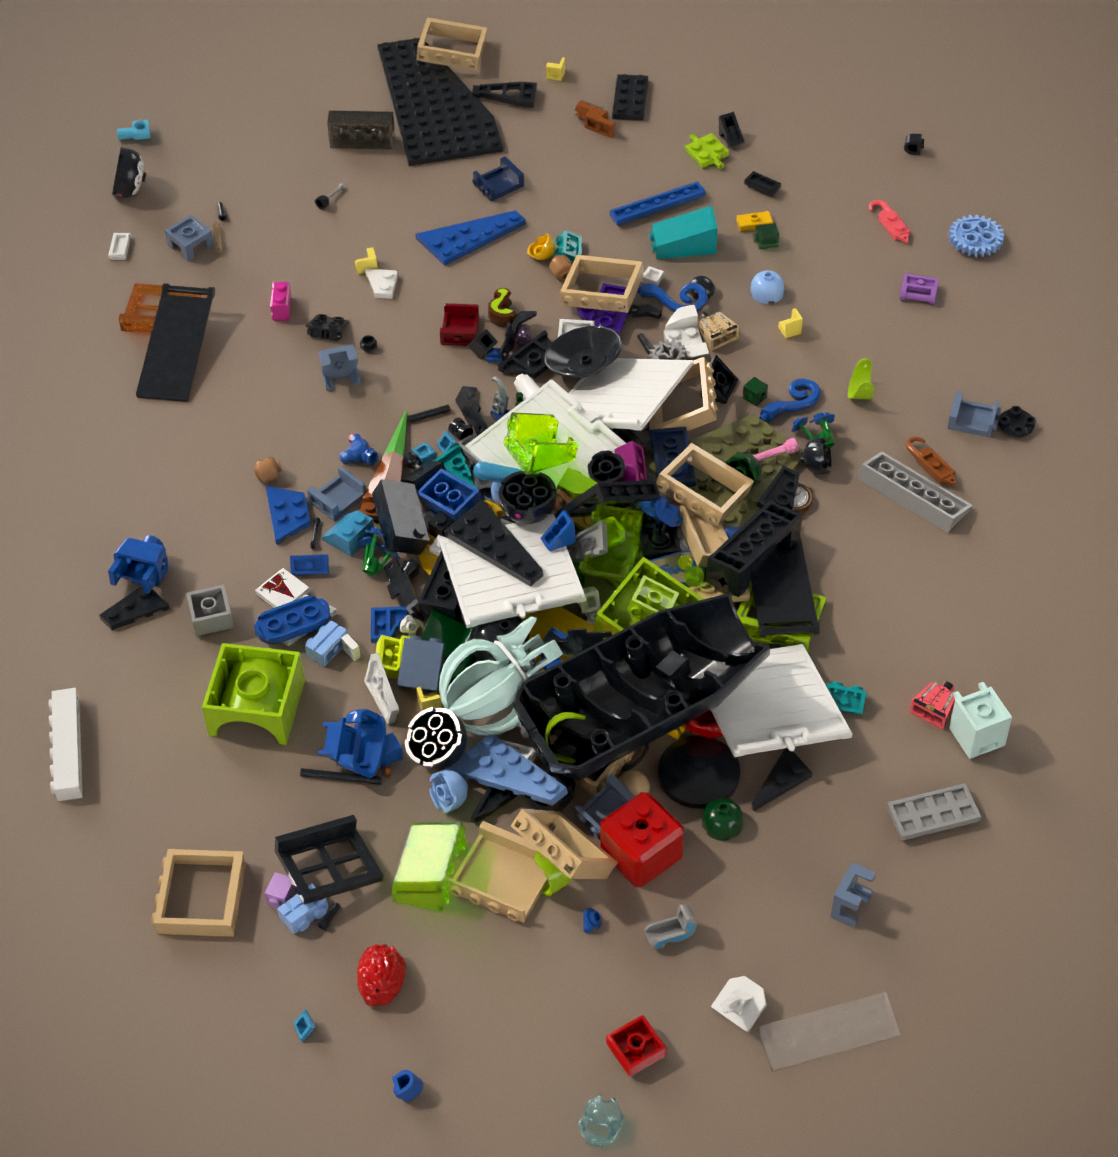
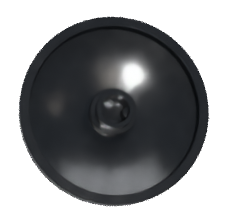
M690 736L677 740L663 752L658 764V779L665 794L676 803L689 808L704 809L714 799H729L734 794L740 780V764L737 757L733 756L730 748L723 742L714 738Z

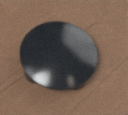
M1013 406L1011 409L1004 411L998 420L1000 429L1012 437L1028 436L1033 432L1036 419L1031 414L1022 410L1019 406Z

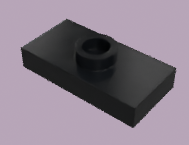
M755 171L744 180L745 185L770 196H773L781 188L780 182Z

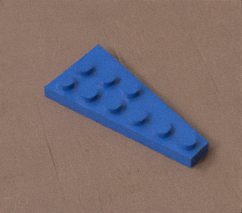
M515 210L417 233L416 239L445 266L525 225L526 219Z

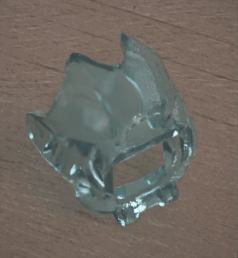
M599 1094L585 1105L583 1116L579 1122V1130L582 1136L586 1138L587 1144L592 1143L603 1148L604 1144L611 1143L616 1139L625 1115H622L617 1100L613 1098L609 1101H604L601 1094ZM588 1122L609 1127L608 1135L600 1136L589 1132Z

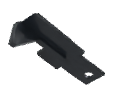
M521 311L515 315L512 326L511 323L507 324L504 334L505 339L499 353L502 362L512 352L521 324L537 315L536 311Z
M463 386L455 401L470 427L473 426L477 436H479L487 429V425L480 413L481 407L475 397H472L477 392V388Z
M395 557L383 567L390 583L387 586L390 597L395 599L400 594L408 612L423 622L425 620L423 615L415 607L418 603V598L406 570L403 572L397 557Z
M586 628L568 629L569 638L561 639L553 632H548L543 639V643L547 644L555 640L563 655H576L601 642L604 638L612 636V632H587Z

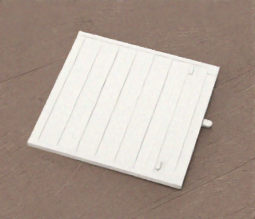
M617 358L599 373L589 377H582L569 394L589 414L592 415L594 412L599 411L600 416L596 420L601 421L608 428L642 431L694 363L693 360Z
M550 380L468 443L465 449L480 462H488L537 473L542 472L553 480L557 489V484L567 468L577 470L582 475L590 478L587 465L592 460L594 454L606 450L615 453L614 450L626 443L605 424L596 420L600 416L599 411L594 412L592 415L589 414L576 399L555 381Z
M554 514L534 524L512 523L505 525L543 569V576L531 587L448 538L439 539V544L467 628L515 616L525 618L528 613L586 601L567 547L564 546L549 551L541 540L542 535L556 520Z
M803 644L770 649V655L718 707L711 710L734 757L783 748L794 751L795 746L852 738L853 735Z

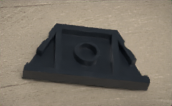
M547 331L541 332L499 364L498 371L513 375L527 374L533 379L546 371L548 367L545 365L544 354L552 343L548 338Z

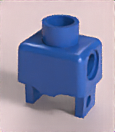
M152 535L145 536L143 540L126 538L113 554L114 562L108 570L111 585L116 586L120 578L131 580L134 584L143 585L144 593L149 594L154 586H160L168 571L166 548L160 539Z

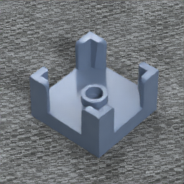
M192 215L165 230L168 246L171 249L174 248L175 243L180 246L183 258L187 261L195 257L193 247L201 242L206 241L208 249L215 246L212 230Z
M353 344L318 351L326 391L334 389L332 379L349 376L352 385L361 384L357 369L358 358Z
M853 862L834 894L831 918L852 928L856 926L858 919L843 911L846 907L857 911L861 901L868 903L873 892L872 889L857 883L858 876L870 882L876 876L875 872Z

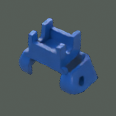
M358 709L346 714V718H340L339 722H323L322 726L328 728L324 750H318L317 754L329 756L328 759L338 761V765L367 778L374 777L380 767L385 747L386 722L384 717L369 709ZM345 723H358V724H355V725H354V728H353V727H350V726L346 725Z

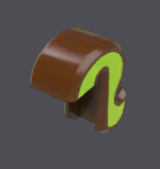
M507 288L497 289L494 292V299L488 303L489 320L501 327H507L508 323H511L512 326L516 315L515 311L508 309L512 302L509 299L511 291Z

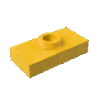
M769 211L736 216L740 231L773 226Z

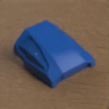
M663 496L656 501L637 502L643 512L658 523L659 521L665 523L666 527L680 526L683 518L679 517L680 509L675 505L667 504V499Z

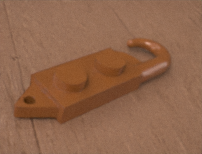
M920 437L909 438L906 442V449L917 459V462L940 484L945 483L955 487V470L933 449L924 448L917 450L912 445L915 441L925 443L924 439Z

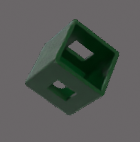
M753 377L743 386V399L751 404L758 406L767 398L768 384L756 377Z

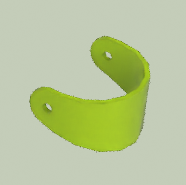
M864 358L856 365L848 387L849 399L872 400L874 385L870 382L871 360Z
M563 712L554 716L548 722L545 729L544 740L548 744L550 730L558 722L565 719H585L586 717L573 712ZM553 752L559 761L566 763H575L576 761Z
M536 852L534 860L548 880L541 892L542 894L551 896L573 881L542 853Z

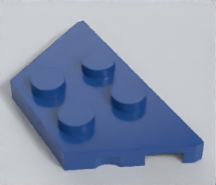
M266 487L276 544L282 543L281 539L288 535L292 537L299 530L311 525L305 493Z

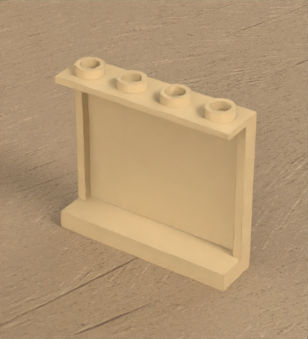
M482 821L479 826L478 838L453 879L448 877L447 884L448 891L457 897L462 896L469 899L473 904L483 905L494 913L499 912L513 921L518 920L524 923L548 880L534 860V856L538 851L534 846L521 836Z

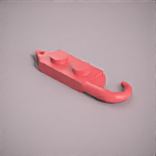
M872 201L869 204V210L873 211L872 207L875 205L883 208L878 216L879 221L892 238L908 244L910 230L897 213L885 201Z

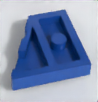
M405 606L371 608V643H377L381 635L395 637L400 628L401 621L409 614Z

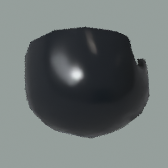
M697 276L691 280L690 283H697L705 288L708 296L707 299L713 296L715 286L711 279L706 276ZM696 291L688 292L691 293L693 299L699 298Z

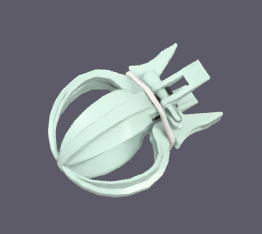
M532 616L523 621V623H520L511 633L497 636L498 641H494V643L483 639H472L459 645L449 655L443 665L439 682L441 702L444 708L453 712L460 719L472 720L493 715L507 708L515 701L522 682L543 672L538 670L563 655L555 640L544 644L539 634L523 644L537 620ZM486 650L497 659V661L485 660L472 664L462 671L448 688L452 674L460 662L469 654L475 651ZM543 652L546 658L535 664L534 659ZM513 707L508 716L494 724L484 726L463 724L466 731L488 736L499 735L514 729L520 721Z

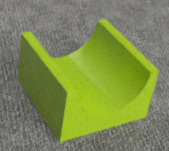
M642 557L597 612L593 632L611 631L612 635L643 620L641 617H633L626 609L644 575L679 593L673 607L703 600V598L648 559Z
M222 643L202 704L208 735L217 736L219 727L224 723L242 721L265 728L276 737L279 744L287 745L305 683L300 652Z

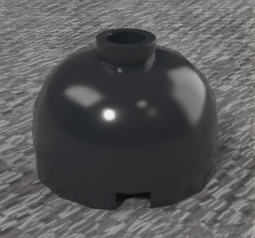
M826 437L809 441L804 448V452L801 453V462L805 463L806 468L814 474H829L831 472L827 470L828 466H832L830 447H826V443L829 442Z
M606 450L594 454L592 460L587 465L589 477L597 483L622 482L624 479V460L621 455L612 453V451Z

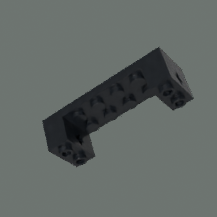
M769 501L708 557L706 582L739 597L749 588L751 569L778 543L791 548L800 539L803 515Z

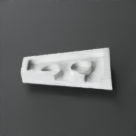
M371 654L364 682L387 724H393L396 721L397 714H399V707L395 701L379 654Z

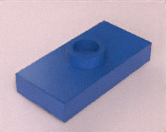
M329 554L291 555V574H329Z

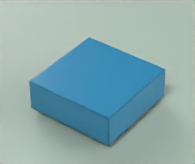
M427 442L411 450L417 454L421 465L437 457L436 452Z

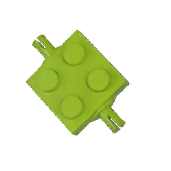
M695 133L689 136L693 142L684 146L685 152L701 169L713 164L719 170L724 168L721 160L729 156V150L712 133L702 138H698Z

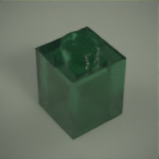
M776 223L756 226L755 233H753V241L757 243L758 249L779 246V232Z

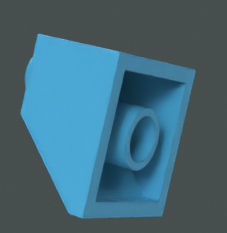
M359 510L348 513L322 537V540L345 554L352 556L360 548L358 540L373 535L365 532L366 530L371 531V527L374 528L373 518Z

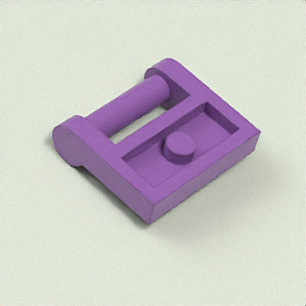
M905 273L900 300H918L934 305L939 278ZM907 291H913V292H919V293H926V294H930V295L912 293V292H907Z

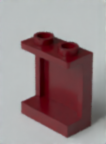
M444 304L442 328L440 327L441 345L467 346L477 336L479 305Z

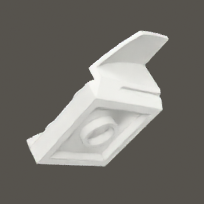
M695 305L678 308L665 325L663 334L664 340L668 339L671 342L675 339L676 343L680 341L681 345L685 346L686 358L709 355L706 342L702 343L697 326L698 314Z

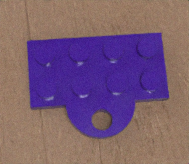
M603 283L599 293L624 295L627 287ZM577 307V315L580 319L595 321V326H605L615 330L619 335L629 314Z

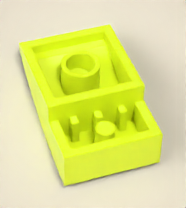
M385 635L380 636L376 644V653L379 654L387 678L398 679L404 638L410 639L409 636L402 635L400 639Z

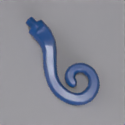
M642 283L641 287L637 290V293H641V297L657 298L674 312L678 308L689 306L676 303L662 288L654 284ZM688 283L681 289L680 299L682 302L690 304L692 303V298L687 296L689 291H696L699 298L692 305H695L696 311L699 312L707 303V292L704 287L697 283Z
M809 379L794 380L789 385V394L795 399L804 400L773 402L761 410L759 419H762L764 422H770L781 413L804 410L813 406L821 395L819 385ZM805 387L811 391V395L807 397V390L797 391L796 389Z

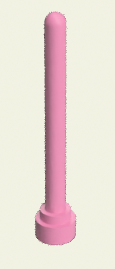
M795 438L786 440L782 446L753 456L758 461L784 452L793 454L799 451V447Z

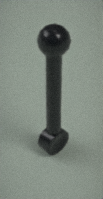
M318 517L313 520L315 525L311 549H315L318 524L321 522Z

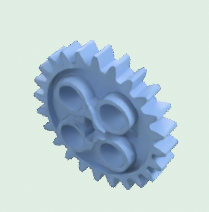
M976 214L975 217L969 215V218L963 216L962 220L958 218L957 222H953L952 226H950L948 237L950 238L949 242H952V247L957 246L956 250H962V254L968 252V256L974 254L977 257L980 254L984 257L985 253L990 256L991 252L996 253V250H1000V247L1003 245L1004 230L1000 229L1001 225H996L997 221L991 222V218L986 220L984 215L979 218Z

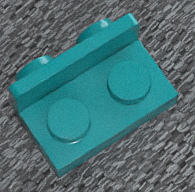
M563 230L562 234L557 236L555 241L557 248L554 255H566L570 261L574 262L576 256L582 253V236L567 230Z
M832 681L831 684L827 683L826 687L840 711L862 715L867 694L863 687L852 685L851 688L845 687L843 683Z

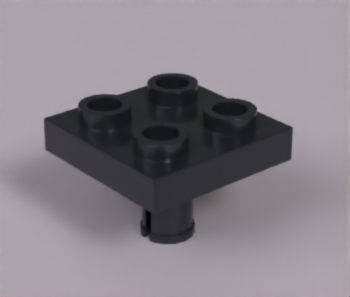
M659 521V524L655 522L651 525H641L637 529L642 557L655 559L681 551L676 526L666 527L665 523Z

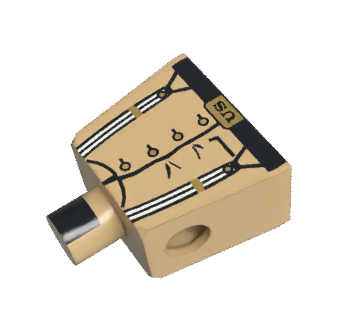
M704 312L700 315L699 333L710 351L738 339L739 326L723 313L718 312L710 316L707 312Z

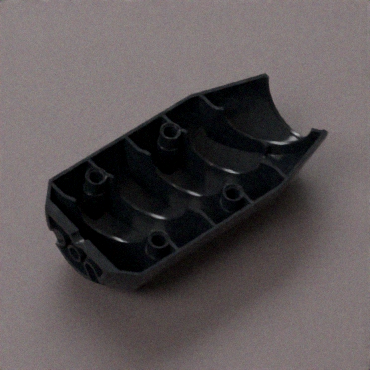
M726 593L658 611L522 682L513 707L521 725L524 726L528 733L527 737L544 766L553 773L579 781L718 707L770 655V647L768 644H755L736 612L731 595ZM672 651L679 655H685L690 661L689 666L692 670L676 688L661 680L656 666ZM563 712H573L586 717L585 719L574 718L558 722L550 730L548 744L544 740L545 729L548 722L554 716ZM554 735L557 736L558 738L551 745L549 737ZM553 752L561 756L572 758L576 761L575 763H566L559 761L556 759Z

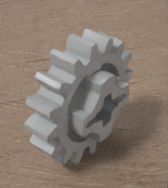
M666 339L664 343L659 341V345L654 344V349H650V354L648 355L649 359L686 360L687 352L685 346L681 345L680 341L676 343L675 339L671 342Z

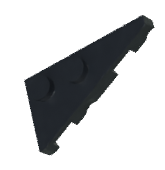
M788 748L784 749L752 801L753 811L812 777L810 769L794 751H789Z
M489 786L472 814L471 822L478 823L518 795L508 789L503 791Z

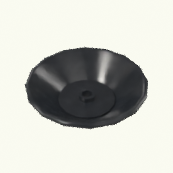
M585 326L573 329L560 335L549 345L544 354L545 365L552 373L563 377L593 376L618 358L623 349L622 337L615 330L605 326Z

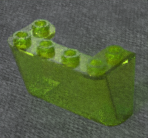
M511 412V417L507 422L508 431L507 436L504 437V447L507 448L510 455L526 475L572 462L576 458L578 444L573 438L568 437L567 443L557 442L556 434L559 421L553 414Z
M462 822L412 824L393 883V902L443 912L444 905L448 904L450 900L448 877L449 874L452 875L454 872V857H458L461 850H465L467 838H464L466 827L463 826Z

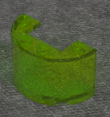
M597 504L596 511H592L591 522L595 524L603 520L607 523L608 553L590 559L589 555L585 554L584 561H580L579 572L583 576L618 582L624 581L636 565L640 545V530L642 529V511Z

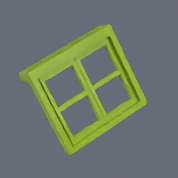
M750 582L748 588L750 594L749 601L741 602L737 614L751 639L764 644H780L784 647L803 644L808 653L813 636L812 633L759 637L757 619L747 617L751 606L755 607ZM812 593L817 621H819L827 597ZM774 625V626H766V627H784V626Z

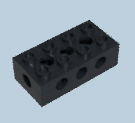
M441 550L418 600L420 614L429 617L431 611L435 610L458 621L462 612Z

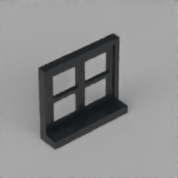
M656 480L602 482L592 486L559 509L557 513L559 516L563 510H566L570 517L617 515L635 502L656 501L661 498ZM595 503L590 508H579L583 504ZM607 503H617L614 506L603 507Z
M354 814L275 837V853L303 905L383 881V874L356 829L357 819ZM349 840L356 853L332 860L324 846ZM316 849L323 863L299 870L291 856ZM360 859L367 873L343 879L336 865ZM327 868L334 882L309 889L302 875Z

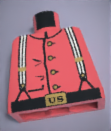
M948 681L944 682L942 686L934 682L930 683L912 699L910 713L944 730L954 708V685Z

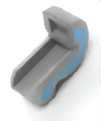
M679 904L677 916L650 923L646 926L644 933L652 948L661 949L668 942L677 943L688 939L694 934L698 922L690 906Z

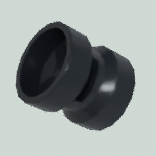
M455 418L449 424L448 431L456 436L459 441L469 435H473V428L467 424L465 425L464 420L461 418Z

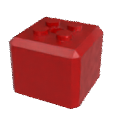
M641 792L601 820L600 847L618 862L615 867L635 887H643L682 858L684 827L650 793ZM643 823L648 827L643 830L638 829L636 826Z

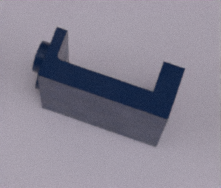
M505 156L500 158V167L483 175L474 171L472 182L485 197L487 196L491 201H494L523 187L524 173Z

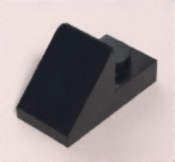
M734 112L719 116V136L724 135L728 148L745 142Z

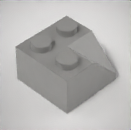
M224 584L186 593L196 637L234 628Z

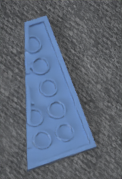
M496 735L485 736L464 752L455 764L445 768V770L459 773L463 779H475L480 784L503 791L508 789L516 795L524 794L531 796L532 800L552 806L568 794L567 788Z

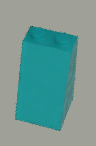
M713 206L652 224V231H649V239L653 241L651 247L652 253L655 252L656 259L716 254L718 228Z

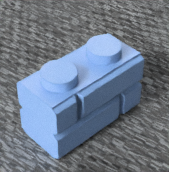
M330 621L326 626L322 625L318 634L314 638H309L305 644L307 657L325 667L343 648L341 637L346 634L349 635L347 629L333 621Z
M313 884L308 886L309 889L316 888ZM297 894L277 908L280 920L293 934H296L298 931L306 930L316 918H322L329 908L326 898L303 905Z

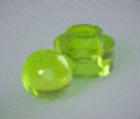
M681 555L677 560V564L680 569L686 570L684 576L685 583L690 587L700 586L704 580L703 570L692 566L693 560L689 555ZM695 573L698 576L693 577L691 574Z

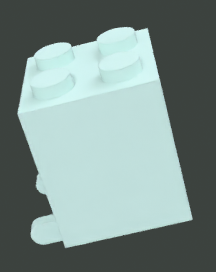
M984 682L978 683L980 691L962 697L958 691L953 693L955 703L949 729L969 759L1005 746L1012 716L993 688H987Z

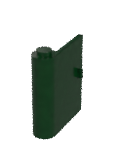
M432 610L421 637L424 641H429L430 638L442 640L441 643L446 645L442 658V672L443 665L449 655L459 645L470 641L473 627L467 628L466 625ZM473 653L460 662L452 674L449 685L462 671L474 664L476 657Z

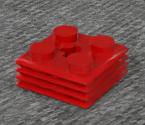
M644 1015L606 1035V1044L628 1076H632L664 1058L667 1053V1047Z

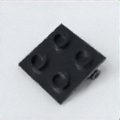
M318 314L305 326L308 327L307 335L323 338L325 332V339L341 340L342 333L340 331L349 323V320H345L343 317L332 318L327 317L325 314Z

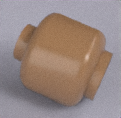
M557 255L552 258L549 268L557 280L565 281L572 267V262L566 255Z
M270 456L258 460L256 466H254V471L257 479H261L262 482L266 483L278 479L282 467L279 460L275 461Z

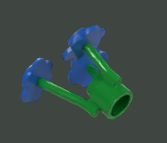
M817 412L810 423L815 422L816 425H821L823 432L818 434V438L826 437L829 441L826 443V447L831 448L835 445V440L829 423L834 422L835 415L828 412ZM807 416L799 417L794 421L792 432L802 429L811 440L816 439L805 427L808 422Z
M371 527V531H365L373 534V538L364 537L358 540L359 546L366 548L362 571L373 576L377 574V571L382 572L383 566L389 557L400 559L397 552L386 551V547L383 545L381 549L386 556L379 564V559L373 557L374 549L379 547L377 536L387 537V535L382 534L383 530L378 527Z

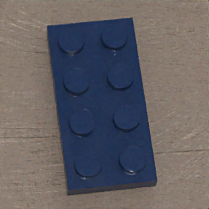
M686 427L650 430L657 478L689 446ZM687 462L671 476L687 487L696 486L694 467Z

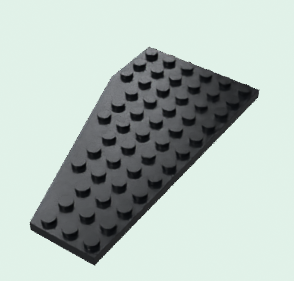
M420 38L377 44L409 166L503 152V144L494 116L475 95H472L469 88L450 67L416 60Z

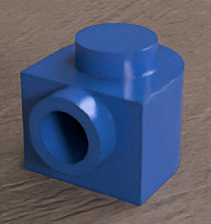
M403 1070L392 1077L394 1094L398 1099H402L405 1102H409L417 1097L423 1089L422 1079L409 1070Z

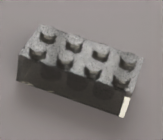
M329 110L327 127L330 148L394 149L396 136L393 112Z

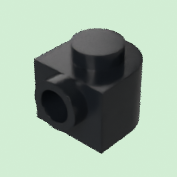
M912 133L906 136L904 143L906 153L920 155V149H924L925 140L921 139L922 134Z

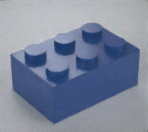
M442 468L417 491L418 499L423 508L435 515L442 511L452 518L454 522L483 499L480 490Z

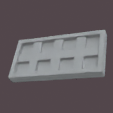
M966 783L887 802V809L901 841L981 820V815Z

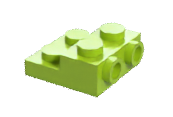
M644 575L626 610L635 618L641 617L645 619L658 611L672 608L679 593Z

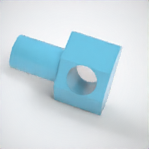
M148 120L132 121L133 127L117 129L119 140L132 138L134 140L151 139Z

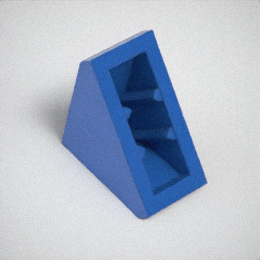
M566 510L562 511L541 537L549 551L576 543L574 522Z

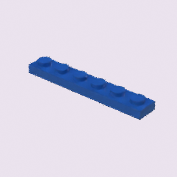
M697 181L610 210V217L616 225H620L704 197L706 191Z

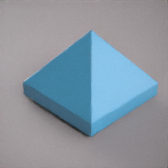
M445 430L436 445L445 453L455 446L456 440Z
M304 1010L293 1023L301 1042H304L316 1027L307 1010Z

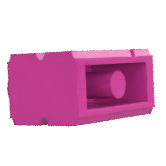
M289 282L272 283L270 308L272 320L274 321L290 320L292 295Z

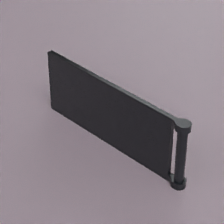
M163 283L162 294L140 375L136 397L188 401L212 301L215 296V287L196 288L172 286L168 283ZM169 292L207 295V298L168 294Z
M800 535V539L791 548L778 543L751 569L750 580L760 638L766 637V635L812 633L813 635H819V623L817 621ZM811 624L804 626L766 627L774 625Z

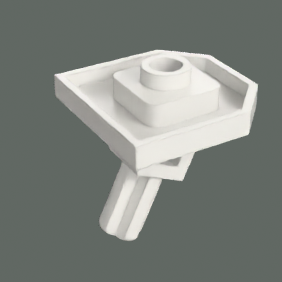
M741 976L728 980L711 1007L746 1032H749L767 1003L764 989L746 976Z

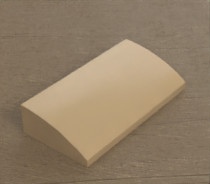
M681 505L679 517H682L683 520L680 528L697 567H707L708 557L728 540L727 534L721 523L716 527L689 510L686 506Z

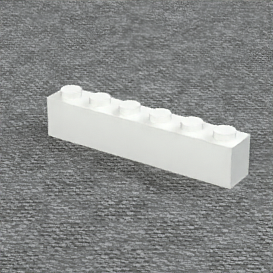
M76 688L52 691V699H49V709L52 711V715L49 716V724L52 727V732H49L50 743L53 744V748H50V758L53 760V765H50V773L54 779L53 782H50L51 793L56 795L57 801L83 798L80 699Z

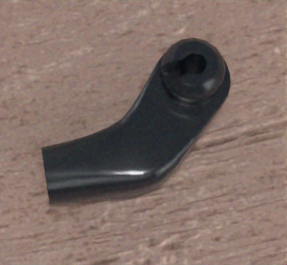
M649 304L631 305L628 312L631 317L649 316L660 319L662 316L661 310Z

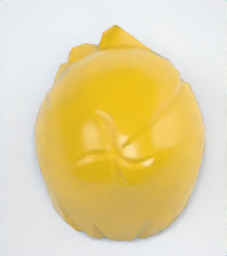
M546 233L544 236L537 237V241L528 247L527 254L536 260H547L554 255L555 244L550 235Z

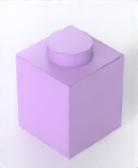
M274 873L265 891L266 902L270 907L277 909L294 896L296 890L288 876Z

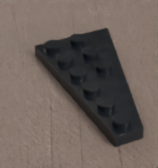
M483 499L444 530V536L530 587L543 576V569Z

